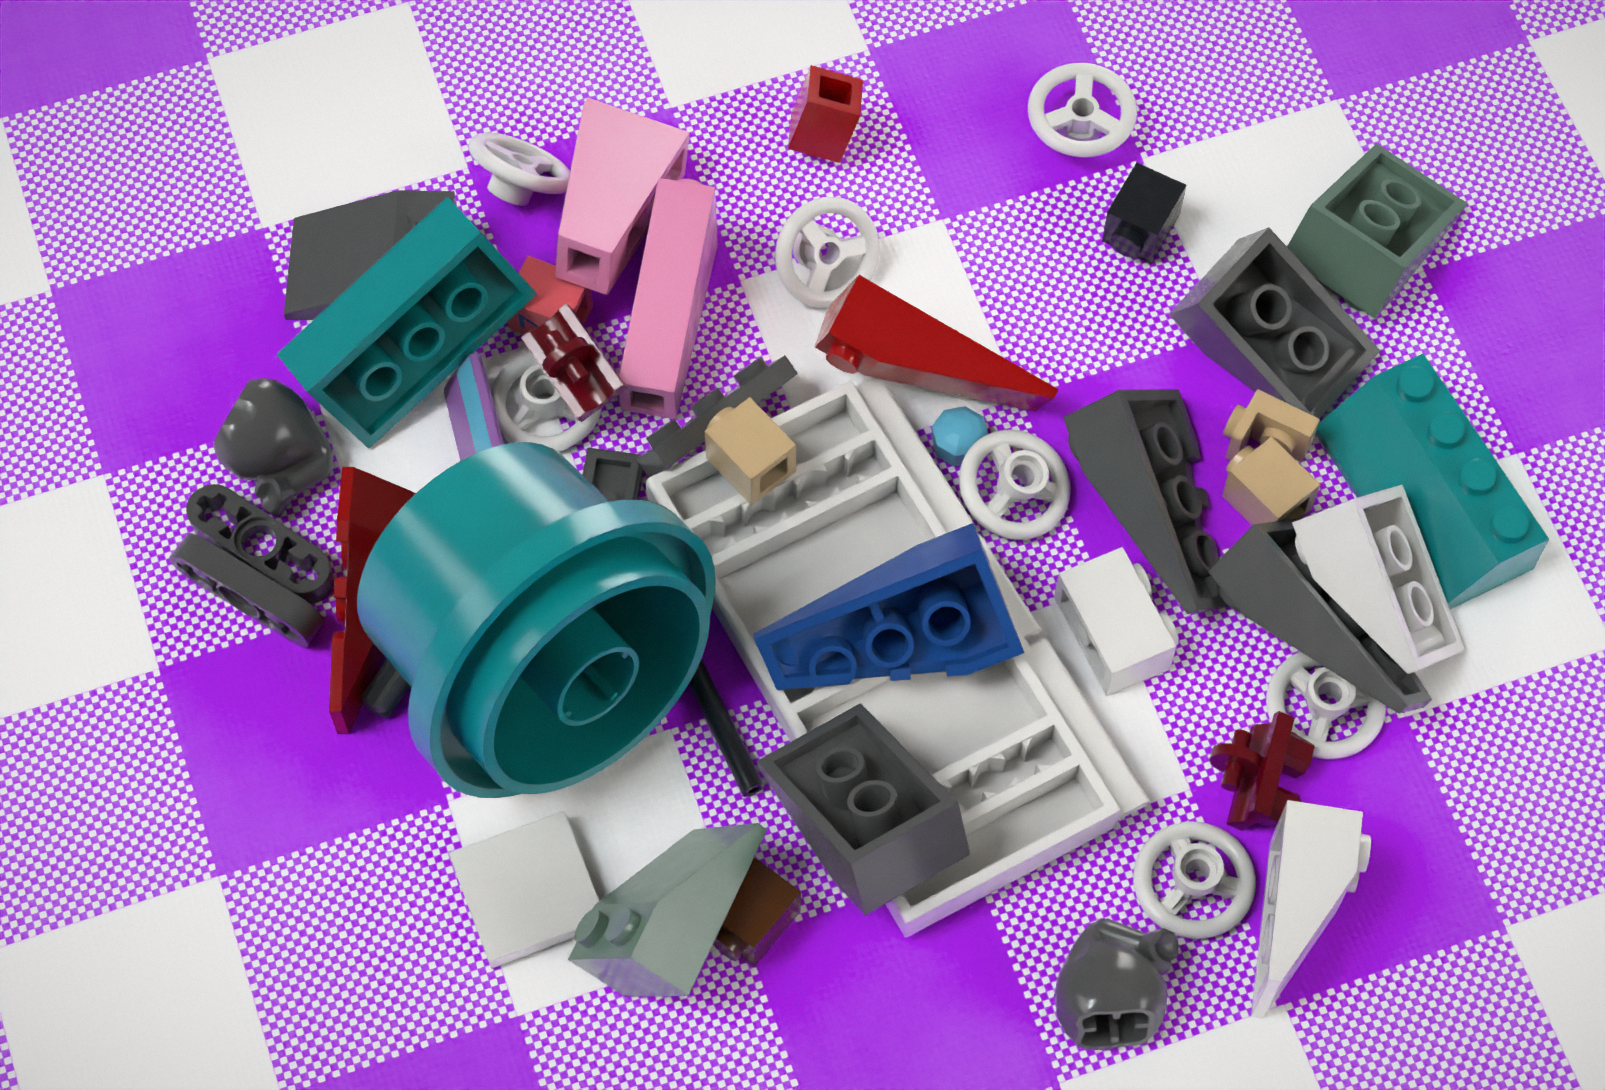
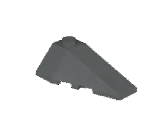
M1179 389L1117 390L1064 416L1063 419L1069 433V447L1074 457L1079 461L1082 472L1187 614L1216 611L1226 607L1227 604L1221 598L1218 591L1220 586L1208 573L1219 558L1215 541L1203 530L1201 512L1209 508L1208 496L1205 489L1201 487L1196 488L1192 463L1201 460L1198 441Z
M1303 518L1253 524L1208 571L1220 586L1218 588L1219 594L1228 606L1242 613L1254 623L1398 714L1424 708L1432 701L1431 696L1416 673L1407 674L1312 578L1308 565L1301 561L1295 546L1297 535L1292 522Z

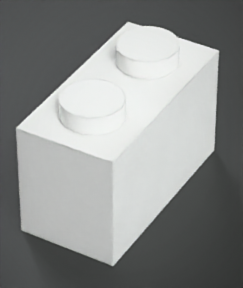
M1123 547L1060 572L1054 595L1062 614L1106 697L1170 670L1176 647L1179 644L1178 634L1171 618L1165 612L1159 614L1150 598L1152 589L1145 570L1139 563L1132 565Z

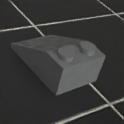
M397 190L295 217L293 220L284 306L285 320H314L446 197H449L457 206L455 192Z
M1270 227L1239 238L1168 314L1208 358L1251 390L1256 392L1259 389L1319 419L1381 351Z
M861 703L757 761L759 770L832 880L864 916L970 855L958 801Z

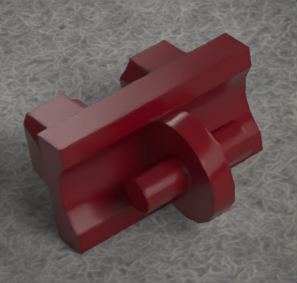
M567 303L559 308L547 322L521 337L569 409L580 422H583L628 388L573 308Z
M1278 711L1274 713L1272 722L1255 724L1251 726L1250 732L1235 730L1232 743H1220L1212 748L1209 758L1210 764L1224 773L1221 787L1227 791L1234 792L1226 822L1227 825L1241 831L1256 823L1276 828L1287 800L1302 801L1300 795L1278 786L1281 773L1292 778L1305 774L1311 764L1315 748L1314 744L1291 732L1294 717Z

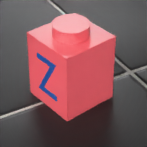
M527 256L519 274L534 289L537 295L507 322L508 328L525 335L527 332L547 322L566 303L573 308L584 324L593 308L591 289L555 277V265Z

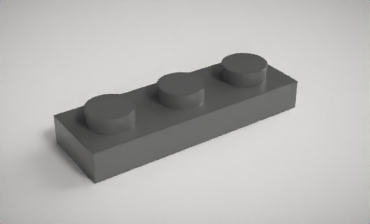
M786 355L768 365L762 357H759L733 376L739 385L727 394L723 395L720 389L716 388L691 405L690 408L696 416L681 427L673 419L649 435L646 440L651 445V448L637 457V462L648 478L669 468L705 442V430H707L709 422L717 413L727 407L736 408L749 397L756 404L798 375L797 371Z

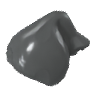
M265 377L249 380L214 440L213 448L219 461L227 471L240 480H256L254 492L263 502L261 508L280 517L296 495L330 476L334 460L332 449L316 417L305 401L291 387L278 380Z
M1101 918L1089 924L1080 934L1060 969L1054 992L1057 1019L1066 1035L1078 1047L1087 1050H1105L1119 1046H1137L1147 1042L1156 1033L1167 1009V983L1161 974L1169 971L1172 965L1171 960L1175 959L1178 955V939L1175 932L1162 928L1144 933L1109 918Z

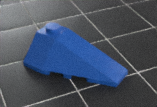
M974 523L910 548L753 634L776 690L848 685L853 679L887 676L890 677V681L911 680L912 674L946 672L947 677L969 675L1024 653Z

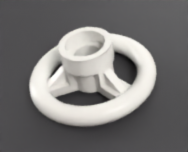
M1070 63L1050 70L1037 81L1028 99V117L1036 135L1053 150L1073 157H1095L1113 151L1126 141L1133 131L1137 120V105L1131 88L1115 72L1092 63ZM1076 79L1075 95L1068 100L1067 105L1044 114V103L1049 92L1065 81ZM1093 81L1103 84L1115 94L1121 107L1119 120L1099 109L1097 100L1092 97ZM1101 133L1106 134V136L1099 138Z
M479 133L469 141L468 147L472 157L484 169L492 173L487 188L496 197L515 205L525 206L529 204L534 191L544 194H561L567 191L570 170L562 161L549 152L524 140L500 133ZM543 172H549L554 177H545L540 175Z
M841 197L817 198L800 206L784 223L775 249L777 272L784 287L798 301L812 307L829 308L830 304L858 275L871 281L879 262L880 241L872 219L859 205ZM828 213L842 215L856 225L861 235L846 239L840 238L833 230L817 224L813 218ZM825 243H828L827 254L820 259V248ZM792 250L796 260L802 266L810 269L806 285L798 278L794 270ZM863 254L861 264L849 282L838 289L824 291L832 269L838 267L844 258Z
M531 353L522 355L506 365L495 378L490 390L502 437L510 443L532 442L543 444L557 452L576 445L588 436L595 427L602 408L583 422L577 420ZM522 375L520 390L523 406L509 417L506 410V396L514 381ZM545 393L553 395L547 399L537 398L539 395ZM559 415L577 421L566 431L550 436H538L523 431L539 418L547 419Z
M1000 430L985 435L970 447L960 468L959 486L966 508L981 526L998 536L1014 540L1039 537L1053 529L1067 510L1071 487L1066 466L1058 453L1048 443L1028 432ZM1010 447L1021 448L1024 450H1018L1012 453ZM990 453L999 471L997 481L998 492L986 506L977 488V471L982 460ZM1049 473L1052 478V482L1048 481ZM1012 475L1020 477L1025 487L1017 485ZM1031 498L1051 502L1048 509L1040 517L1029 522H1012L1001 518L1013 502H1021Z
M1302 652L1292 655L1276 669L1270 679L1266 694L1267 711L1270 721L1272 722L1274 713L1278 711L1287 714L1284 706V695L1290 683L1306 698L1308 710L1313 716L1308 736L1294 725L1291 732L1315 745L1312 757L1327 760L1341 759L1352 756L1370 745L1382 728L1386 705L1326 667L1316 670L1312 675L1305 670L1306 668L1320 666L1321 664ZM1319 695H1331L1337 703L1327 704L1320 699ZM1368 705L1366 719L1355 734L1339 741H1326L1331 721L1345 714L1350 708Z
M1188 821L1172 824L1159 830L1143 845L1134 865V889L1142 909L1159 927L1175 932L1180 937L1204 939L1227 932L1244 918L1254 899L1256 877L1248 853L1231 834L1211 824ZM1190 840L1204 841L1222 850L1232 862L1237 878L1223 875V859L1213 847L1203 843L1191 844ZM1170 846L1175 857L1172 869L1175 885L1160 902L1152 886V869L1160 853ZM1198 870L1203 873L1206 880L1194 882L1187 877L1186 872ZM1207 894L1234 898L1224 912L1210 919L1189 920L1177 916L1191 898L1198 899Z

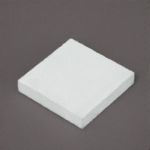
M564 810L449 852L452 865L491 969L574 938L576 928L581 919L599 902Z

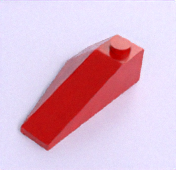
M858 275L830 304L814 346L816 349L827 354L826 360L832 366L846 373L855 374L858 372L868 377L1037 412L1052 401L1059 390L861 275Z
M342 467L337 514L336 542L341 543L342 567L344 570H347V577L334 578L338 624L345 625L344 632L335 631L332 637L329 713L337 734H350L363 705L361 695L378 672L385 657L366 635L359 621L357 595L361 575L366 561L384 529L405 503L416 494L411 490L356 467Z

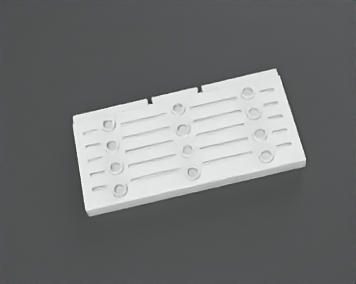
M871 378L856 386L850 380L771 418L796 444V472L752 506L706 459V450L646 480L648 500L662 505L675 513L707 546L713 559L716 578L712 609L789 741L792 742L861 703L958 801L970 855L886 903L887 908L905 938L1117 826L1118 820L1150 803V800L1049 641L1045 638L1031 646L1026 642V639L1037 635L1041 629L981 534H979L980 540L1022 644L1023 654L969 675L947 677L946 672L912 674L911 680L890 681V677L887 676L853 679L848 685L776 690L754 640V633L910 548L973 523L882 379Z

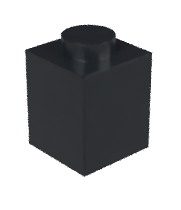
M1136 162L1107 211L1102 242L1111 245L1116 252L1125 257H1137L1152 264L1181 214L1187 185Z

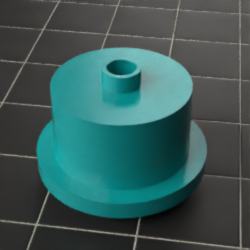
M532 442L508 443L480 451L459 461L433 478L405 503L384 529L366 561L358 587L357 612L360 624L366 635L411 687L408 706V724L411 738L419 753L445 783L456 791L478 798H503L520 794H542L572 786L616 762L641 742L672 709L695 674L706 647L709 635L710 614L715 597V567L712 556L704 542L668 508L644 500L610 501L562 454L553 448Z

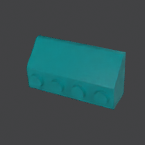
M446 197L277 353V356L307 393L370 449L457 369L469 354L474 353L533 299L537 293L452 200Z
M1424 353L1373 376L1319 422L1316 436L1357 498L1403 484L1450 610L1535 568L1549 541L1548 536Z

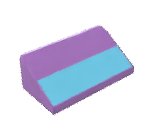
M478 352L469 354L444 387V396L460 461L480 451L504 444L482 355L479 356Z

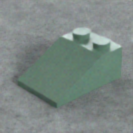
M1376 143L1310 205L1287 247L1319 282L1342 296L1349 306L1356 310L1364 311L1373 318H1376L1398 295L1462 214L1468 203Z
M759 823L693 829L596 903L593 909L584 915L576 928L574 936L576 944L568 960L624 997L689 996L767 829Z

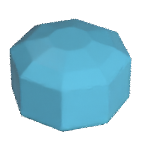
M966 406L943 410L933 424L931 432L936 456L954 467L961 466L970 447L980 438L988 435L984 417Z

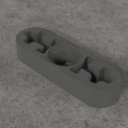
M219 484L206 485L196 490L190 496L186 506V513L196 535L219 547L310 604L322 601L331 592L334 584V575L328 557L321 549L226 486ZM223 507L228 520L236 526L233 533L231 534L230 528L226 523L216 517H212L207 522L204 511L208 508L218 511ZM265 532L276 538L275 547L264 556H251L244 551L246 541L256 533ZM288 554L291 563L302 571L307 572L314 566L317 579L312 582L304 578L297 584L292 568L284 563Z
M188 533L169 556L174 567L189 580L298 646L307 647L325 624L323 616L306 600L196 534Z

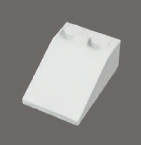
M1403 484L1349 500L1292 522L1297 535L1295 538L1297 553L1301 561L1308 565L1312 578L1407 674L1465 651Z
M1287 800L1269 843L1251 1017L1263 1019L1337 912L1346 892L1355 893L1359 873H1365L1367 870L1371 849V836L1361 834L1363 812Z

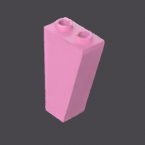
M591 98L586 99L583 104L558 233L555 277L608 295L648 232L659 178L679 180L685 175L690 132Z
M659 178L619 374L628 387L619 394L620 409L623 411L677 419L718 247L715 187L703 185L692 179L670 180Z

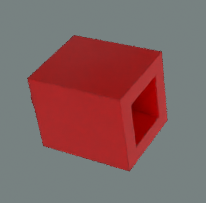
M810 65L791 112L788 149L840 163L861 116L863 79Z

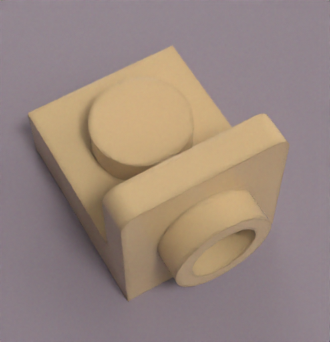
M1257 389L1247 408L1237 404L1225 426L1223 435L1230 438L1226 458L1232 460L1238 452L1245 448L1250 438L1263 444L1272 436L1295 460L1303 462L1313 443L1320 419Z

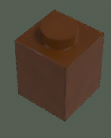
M754 857L713 946L733 961H737L741 956L756 967L801 912V891Z

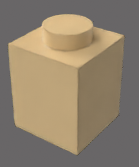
M751 397L736 408H724L709 422L707 430H705L706 459L751 506L796 472V444Z
M1271 436L1255 450L1251 446H1247L1232 458L1226 467L1228 476L1222 497L1253 525L1302 518L1312 510L1321 484Z

